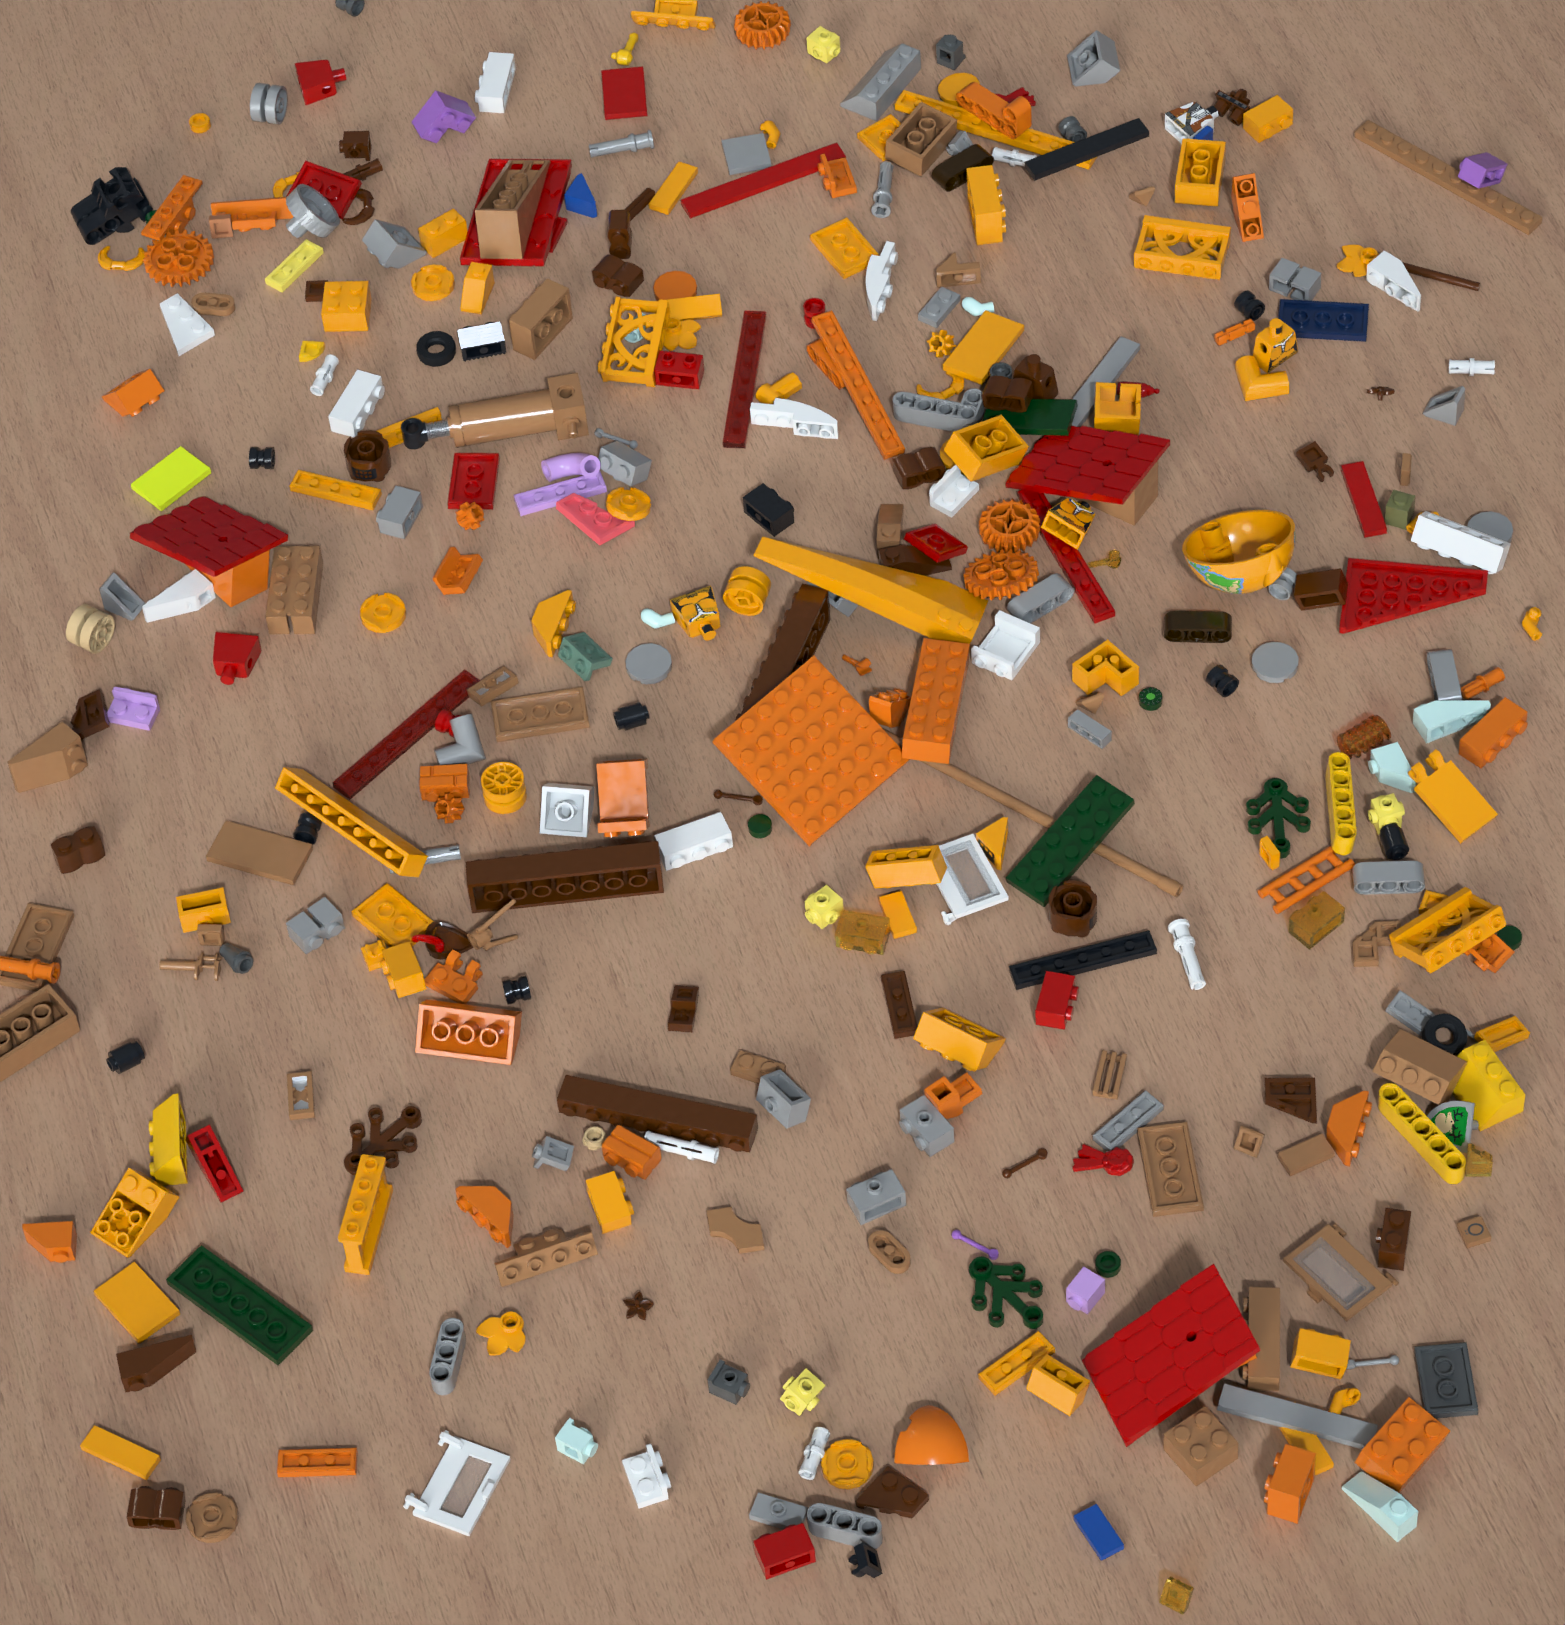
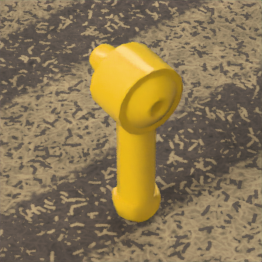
M630 33L625 48L612 52L611 58L615 59L619 65H630L633 59L632 50L638 42V34Z

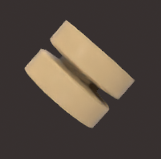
M83 604L71 615L66 628V638L70 643L97 654L109 644L114 633L115 620L111 615L99 611L88 604Z

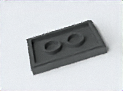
M1467 1342L1415 1346L1414 1355L1423 1409L1434 1418L1478 1415Z

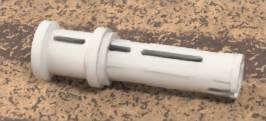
M1177 919L1168 925V931L1173 935L1175 941L1173 943L1174 949L1180 953L1190 988L1192 990H1199L1206 985L1194 951L1195 939L1190 935L1189 921Z

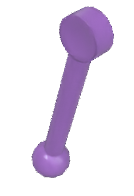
M959 1230L952 1231L951 1236L953 1239H960L987 1253L991 1260H996L999 1257L997 1249H988L965 1237Z

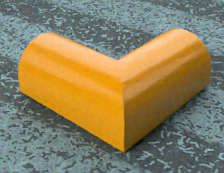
M1243 356L1236 361L1235 371L1245 401L1289 394V381L1286 371L1261 375L1254 356Z

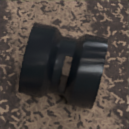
M1248 290L1242 292L1234 302L1235 308L1239 312H1244V316L1253 321L1261 317L1265 311L1264 303L1256 299L1255 295Z
M250 447V469H258L260 466L265 469H274V447H266L262 450L259 447Z
M1223 665L1215 666L1206 677V682L1211 687H1216L1217 692L1222 697L1230 696L1239 685V680L1234 675H1229L1228 670Z
M310 812L302 813L298 820L299 826L296 827L293 834L294 839L312 845L315 844L318 838L317 832L320 830L323 822Z
M526 975L518 977L514 981L510 979L502 981L507 1005L513 1004L519 999L524 1001L531 999Z

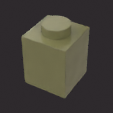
M1393 490L1386 504L1385 524L1407 530L1406 526L1411 522L1414 515L1415 495Z

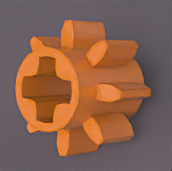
M465 502L460 505V510L456 512L458 524L465 528V530L470 528L475 530L481 527L480 522L484 521L483 509L475 502L471 504Z
M445 794V797L437 798L438 802L434 807L438 815L437 819H444L445 824L454 823V820H461L463 810H465L461 798H454V794Z

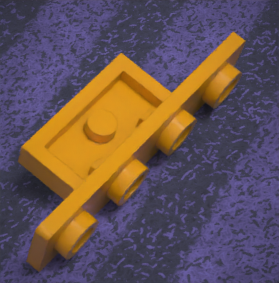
M656 0L654 13L631 11L633 21L639 25H648V23H653L660 27L676 25L682 29L697 27V29L704 31L709 30V28L715 29L716 26L713 18L697 16V0Z

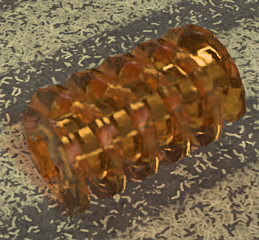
M1371 715L1367 719L1362 720L1360 724L1347 729L1345 733L1339 734L1337 736V744L1340 751L1346 754L1349 759H1352V755L1355 758H1360L1361 752L1366 754L1369 752V748H1376V743L1381 745L1384 739H1391V732L1386 722L1380 716Z

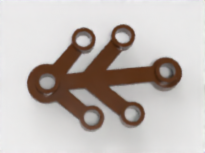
M414 1106L406 1107L401 1114L402 1118L381 1134V1123L384 1120L383 1111L380 1108L370 1109L368 1112V1118L371 1123L370 1145L362 1151V1139L366 1134L365 1128L361 1123L351 1125L352 1152L344 1159L346 1171L356 1175L359 1162H353L360 1161L362 1154L374 1155L376 1152H387L384 1155L386 1158L385 1167L390 1169L399 1165V1157L394 1151L415 1152L418 1147L417 1140L414 1136H406L402 1141L391 1140L405 1128L415 1129L421 1125L422 1116L420 1110ZM376 1114H377V1115H380V1116L377 1117V1118H373V1117H372V1116H374V1115H376ZM356 1130H361L360 1133H354ZM407 1143H414L411 1146H406ZM390 1158H394V1159H395V1160L392 1161V1162H389V1161H388V1159H390Z

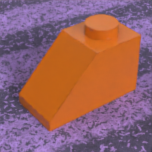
M73 1221L22 1224L26 1241L50 1262L63 1263L76 1259L77 1232Z

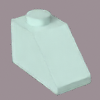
M1398 742L1371 750L1368 767L1371 774H1375L1380 783L1409 793L1415 792L1416 782L1408 775L1411 766Z

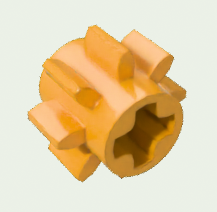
M940 330L939 333L932 332L931 339L927 340L930 347L929 352H936V357L942 358L943 355L950 356V351L953 347H956L953 341L954 335H947V330Z

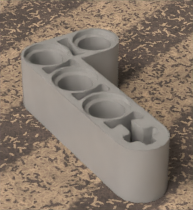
M977 388L969 389L964 393L961 403L909 392H898L893 396V415L896 420L954 432L981 422L984 414L983 392Z

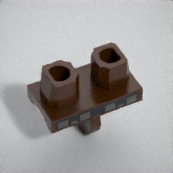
M1239 89L1237 92L1231 91L1230 95L1218 90L1215 94L1217 101L1214 107L1217 109L1219 116L1223 117L1229 110L1232 112L1228 117L1229 120L1239 126L1243 122V113L1250 110V99L1246 98L1247 91Z

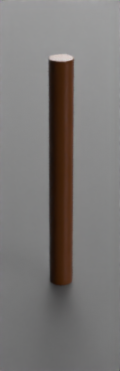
M1402 262L1408 273L1479 291L1481 284L1479 282Z

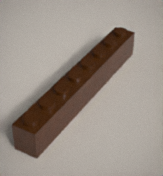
M565 1075L557 1097L559 1113L569 1117L587 1118L593 1122H606L614 1126L620 1125L634 1128L641 1132L651 1131L665 1136L682 1138L690 1142L696 1140L713 1147L730 1148L736 1152L745 1151L750 1153L758 1131L757 1114Z

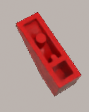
M210 1124L187 1135L185 1141L220 1203L244 1192Z

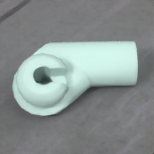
M965 297L962 300V307L973 316L982 315L985 310L994 312L992 301L981 304L972 297Z
M648 608L641 612L642 621L652 628H660L675 623L672 612L660 615Z

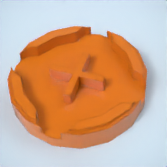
M684 271L664 273L658 277L653 287L657 301L659 299L668 300L694 297L697 294L696 280L692 275Z

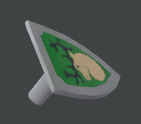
M1449 1101L1432 1109L1427 1117L1460 1152L1468 1154L1471 1132L1479 1127L1478 1121L1473 1120L1475 1103Z

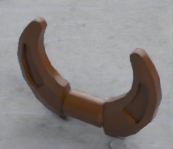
M359 188L355 198L363 201L364 209L355 217L342 219L343 223L358 225L372 217L375 208L372 207L371 200L374 198L368 190Z

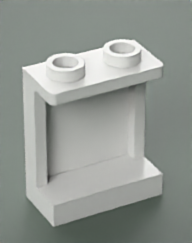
M999 610L995 615V626L979 647L975 645L972 647V663L979 668L992 671L1000 677L1013 680L1039 645L1040 627Z

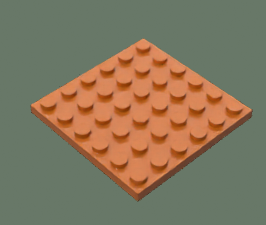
M812 656L712 741L809 847L910 760L902 758V749L815 656Z

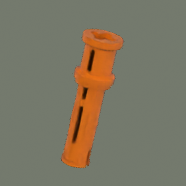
M0 955V970L24 974L31 980H37L38 978L48 980L52 984H55L59 979L60 964L57 962L50 964L41 962L40 959L36 958L27 961Z

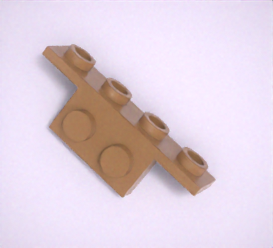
M551 1229L543 1235L522 1239L519 1243L513 1245L516 1256L494 1264L500 1285L504 1287L598 1255L591 1230L566 1238L562 1229Z

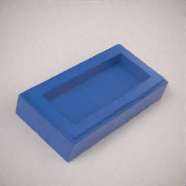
M1097 1504L1074 1515L1075 1523L1101 1561L1124 1549L1123 1542Z

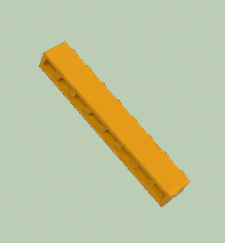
M283 767L275 789L398 875L408 877L420 876L428 857L425 853L305 770Z

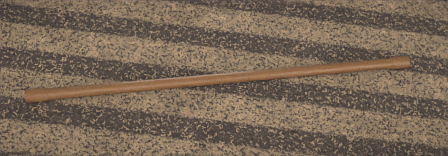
M883 728L902 749L903 738ZM921 761L1048 829L1057 820L950 763ZM1102 843L1093 851V853L1156 885L1159 889L1176 898L1179 897L1183 890V884L1151 870Z

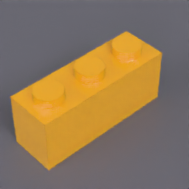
M938 845L872 851L865 865L875 889L941 883L947 869Z

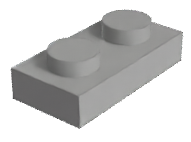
M941 287L918 313V320L938 328L960 302V294Z

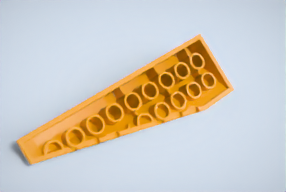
M763 536L753 555L930 639L970 644L988 604V600L981 599L980 596L974 597L973 593H969V591L948 581Z

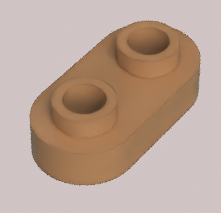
M199 293L191 301L193 309L201 315L228 316L235 311L233 297L226 294Z
M879 1230L870 1235L868 1239L869 1251L887 1270L894 1274H901L909 1269L911 1265L910 1253L889 1232ZM879 1245L885 1246L884 1248H878Z

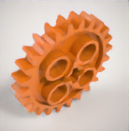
M186 229L182 234L175 230V234L171 235L168 231L167 237H163L161 241L152 240L153 246L147 245L148 251L144 252L145 258H143L146 273H149L150 279L154 278L155 283L162 281V286L169 282L171 287L175 283L182 287L183 282L191 285L190 280L198 282V276L205 277V271H211L210 265L214 264V253L208 239H203L202 234L196 236L195 231L187 234Z
M1001 549L997 554L991 551L990 556L983 554L982 559L975 558V563H969V568H965L963 576L966 589H968L969 593H974V597L981 595V599L990 597V600H993L995 597H998L999 600H1002L1003 596H1007L1010 599L1012 597L1011 594L1019 596L1020 591L1027 592V587H1033V582L1038 581L1039 571L1037 561H1034L1033 556L1029 557L1028 553L1021 554V550L1013 553L1012 549L1004 553V550Z

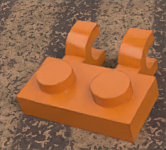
M452 949L447 956L445 965L437 963L424 979L425 986L459 1004H467L478 990V985L475 982L483 975L482 971L478 970L481 965L472 960L466 968L465 975H460L456 971L463 965V961L459 959L461 953Z

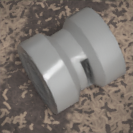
M1287 568L1269 586L1270 594L1279 600L1289 599L1293 591L1292 588L1295 587L1296 572Z

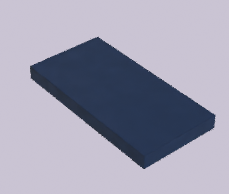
M1280 299L1278 319L1295 331L1296 338L1366 342L1369 304Z

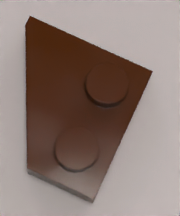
M100 689L78 699L76 712L72 716L71 724L73 725L72 730L80 736L81 740L110 727L104 694Z
M1265 1078V1105L1317 1124L1315 1078Z
M887 1466L859 1496L855 1503L856 1507L864 1509V1506L879 1509L881 1513H896L902 1517L913 1518L929 1501V1495Z

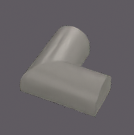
M467 714L450 720L456 743L434 750L438 765H469L485 760L486 757L473 715Z

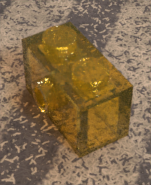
M1323 891L1318 896L1310 898L1303 908L1295 910L1289 917V933L1310 950L1344 923L1345 907Z
M842 909L835 931L836 947L845 950L862 951L868 954L884 955L890 935V918Z

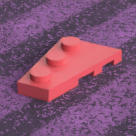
M575 493L556 502V509L599 546L635 527V521L618 519L608 511L597 507L596 502Z

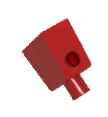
M328 60L295 63L297 79L305 105L336 95L335 83L347 80L344 68L332 70Z
M223 632L215 633L213 664L216 674L221 676L220 680L222 683L232 685L235 677H249L262 651L258 636Z

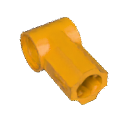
M789 373L772 385L769 383L763 384L756 392V399L764 404H774L775 398L787 399L802 389V383L795 373Z

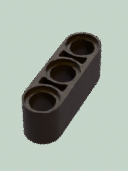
M974 144L936 166L931 176L944 190L950 192L967 182L966 168L992 165L994 158L982 146Z
M1170 611L1164 616V638L1170 642L1225 643L1232 637V616L1226 612Z

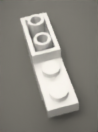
M886 241L881 255L871 254L868 262L866 295L868 310L873 321H877L880 313L884 312L887 297L890 298L893 285L890 284L891 267L896 265L898 260V252H895L894 242Z
M775 398L774 404L751 403V424L793 428L794 435L831 439H838L839 437L838 421L829 414L810 405Z

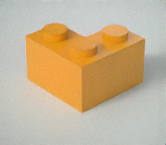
M1107 639L1072 663V681L1087 695L1106 683L1120 696H1123L1139 685V666Z

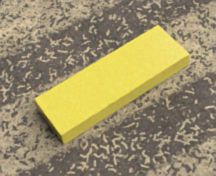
M306 239L265 278L266 284L283 293L324 253L323 248Z

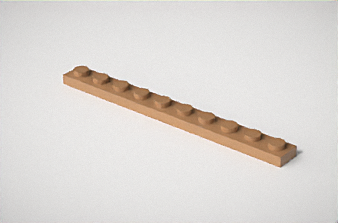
M1367 120L1355 131L1356 139L1527 235H1530L1542 223V216L1488 186L1478 189L1458 177L1460 170L1370 120Z

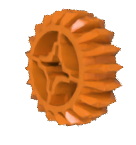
M760 1V3L755 4L752 2L751 6L745 5L744 9L739 10V14L735 18L734 29L737 38L742 44H747L748 48L754 46L756 50L759 47H762L764 50L766 47L773 49L775 44L780 45L781 41H786V37L789 36L791 20H789L788 11H785L783 6L779 7L777 3L771 4L770 1L762 3Z
M1003 498L1001 503L994 501L993 506L987 505L986 511H982L979 521V535L983 543L988 544L989 549L995 548L997 553L1001 549L1005 553L1010 549L1014 553L1019 549L1025 552L1026 546L1032 547L1033 542L1037 541L1040 532V518L1036 510L1031 509L1029 503L1024 505L1022 500L1015 502L1013 498L1011 501L1006 502Z

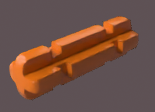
M1247 319L1243 321V324L1238 323L1224 329L1225 332L1219 331L1215 333L1214 340L1217 345L1221 346L1227 343V340L1230 342L1245 335V332L1247 334L1253 332L1256 325L1252 319Z

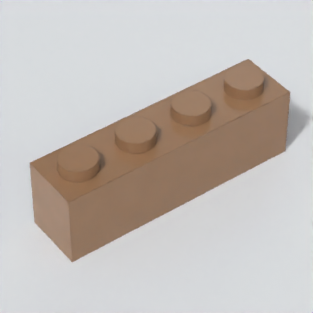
M1249 1287V1296L1243 1297V1312L1248 1313V1319L1244 1320L1258 1343L1260 1351L1256 1353L1257 1359L1243 1365L1242 1380H1248V1390L1279 1391L1280 1288Z

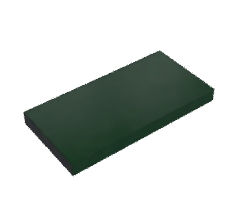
M1032 399L1025 412H1011L1006 409L990 410L986 408L982 421L1002 415L1019 435L1068 436L1078 404L1077 400Z

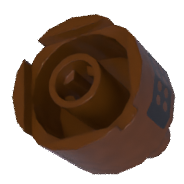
M372 430L357 432L358 436L352 439L350 436L344 444V455L351 479L364 482L383 481L391 468L388 441L382 437L381 433Z
M1068 880L1064 882V885L1058 888L1055 886L1049 894V921L1052 930L1055 933L1066 936L1086 937L1089 935L1090 930L1094 928L1097 922V895L1091 890V886L1079 880Z

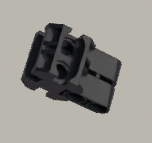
M115 167L110 170L109 173L113 178L106 183L101 178L94 181L91 189L92 194L75 204L71 209V215L84 241L88 245L99 243L115 231L118 233L132 231L135 227L131 224V221L140 217L145 222V216L153 210L139 181L136 178H132L130 171L126 167Z

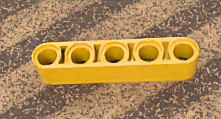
M1334 752L1329 756L1325 774L1331 847L1339 855H1348L1353 851L1357 833L1350 759L1346 754Z
M1393 1083L1382 1085L1378 1097L1379 1111L1445 1182L1449 1184L1460 1183L1465 1176L1466 1158L1398 1085Z

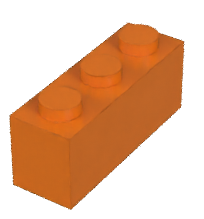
M1504 697L1460 739L1459 755L1482 769L1487 763L1493 762L1497 754L1503 748L1506 749L1516 735H1521L1526 730L1528 712Z

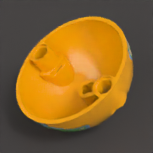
M1248 510L1235 512L1213 519L1196 528L1185 539L1182 551L1188 566L1198 579L1207 586L1230 594H1248L1271 585L1287 569L1293 556L1296 542L1295 524L1288 515L1277 511Z

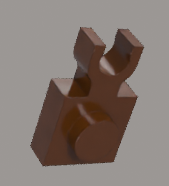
M1316 441L1296 452V457L1308 473L1313 470L1317 472V478L1320 482H1323L1325 478L1322 472H1327L1330 477L1334 475V470L1325 464L1328 462L1327 455Z

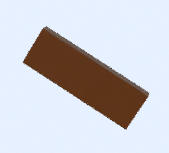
M905 971L882 974L881 982L894 1039L914 1036L918 1026Z

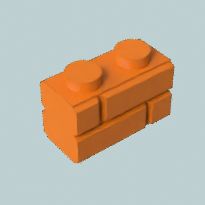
M468 764L420 766V793L422 801L437 802V798L445 797V794H454V798H469L470 775Z
M617 1125L611 1132V1135L602 1143L604 1160L611 1166L618 1165L624 1168L625 1172L634 1178L638 1176L646 1180L661 1161L659 1146L620 1125Z

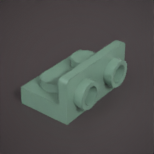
M585 632L563 637L558 652V657L584 681L590 680L593 670L610 666L613 659Z

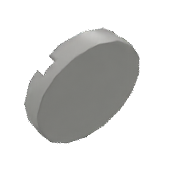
M1491 511L1481 512L1474 515L1468 522L1467 527L1508 543L1512 540V523L1500 513Z
M1282 642L1265 643L1259 646L1253 653L1252 669L1261 680L1269 683L1284 682V679H1291L1296 674L1299 657L1296 651Z
M652 643L642 644L633 648L625 660L626 670L630 678L634 681L635 679L641 681V684L646 685L656 684L664 680L672 669L671 655L668 650L661 645Z

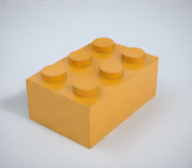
M1182 139L1175 182V203L1218 206L1225 165L1226 142Z
M992 165L966 168L967 197L976 244L983 245L1003 242L1002 233H1006V224L1002 218L1006 217L1004 204H1000L1003 200L1001 189H997L999 186L998 173L994 174Z
M1002 415L954 431L944 451L972 482L1019 465L1029 446Z

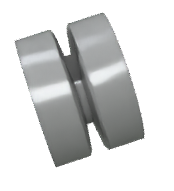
M256 83L250 99L251 119L256 122L267 121L271 124L280 125L284 120L287 110L288 97L286 88L279 85L270 86L265 83Z

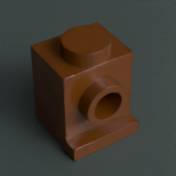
M344 131L343 140L339 141L340 153H344L345 159L366 158V161H370L372 149L370 132Z

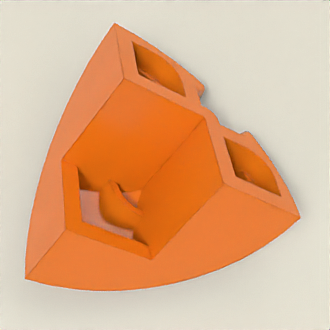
M926 1405L917 1409L909 1417L911 1423L907 1430L901 1431L895 1448L894 1463L939 1465L969 1462L968 1448L961 1429L948 1413L938 1407Z

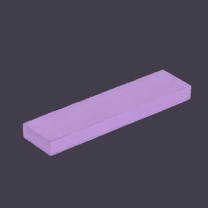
M599 471L594 477L580 476L515 494L514 501L520 516L555 507L557 501L572 493L587 498L605 493L607 488Z

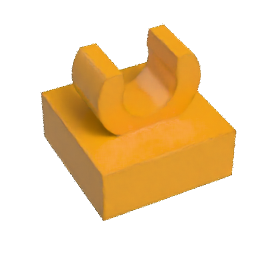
M378 940L370 945L366 944L361 948V953L369 972L381 968L380 961L384 960L382 950L387 949L384 940Z

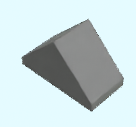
M1460 386L1432 397L1423 414L1426 417L1456 426L1464 411L1465 388Z
M114 572L99 588L104 609L128 620H134L142 610V606L146 604Z

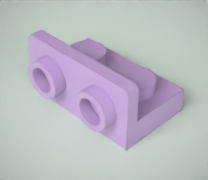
M114 687L112 690L114 699L107 712L109 722L150 731L160 711L157 696L149 692Z

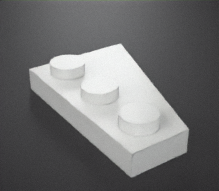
M178 293L160 303L161 312L170 331L178 356L215 336L214 329Z

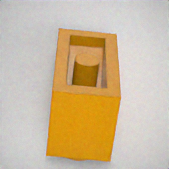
M471 262L464 278L461 311L482 314L495 284L492 265Z

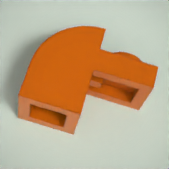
M967 1072L952 1083L943 1076L924 1089L927 1099L945 1119L961 1115L964 1106L983 1094L982 1089Z

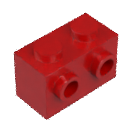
M659 351L654 369L656 385L699 390L704 374L703 355Z
M1046 971L1035 1010L1036 1025L1065 1030L1067 1020L1071 1021L1073 1017L1074 1006H1071L1072 1001H1077L1079 986H1075V976Z
M804 1523L788 1525L781 1531L773 1534L767 1533L753 1540L755 1555L766 1580L816 1562L815 1549Z

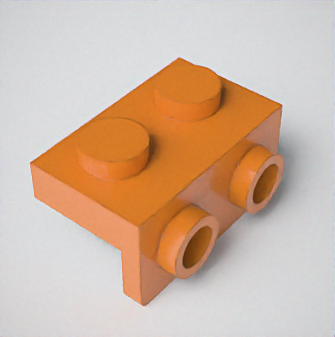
M821 154V163H818V171L820 176L824 175V188L826 191L829 190L831 197L836 198L857 193V187L846 157L827 161L825 154Z
M450 547L436 571L433 581L443 595L465 593L478 572L483 559L479 554L461 555L456 547Z
M1494 933L1464 953L1467 956L1472 954L1477 959L1474 963L1484 972L1489 969L1496 973L1515 951Z

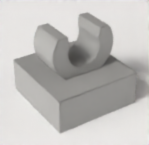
M959 131L948 146H946V150L949 155L955 156L972 146L973 143L966 131Z

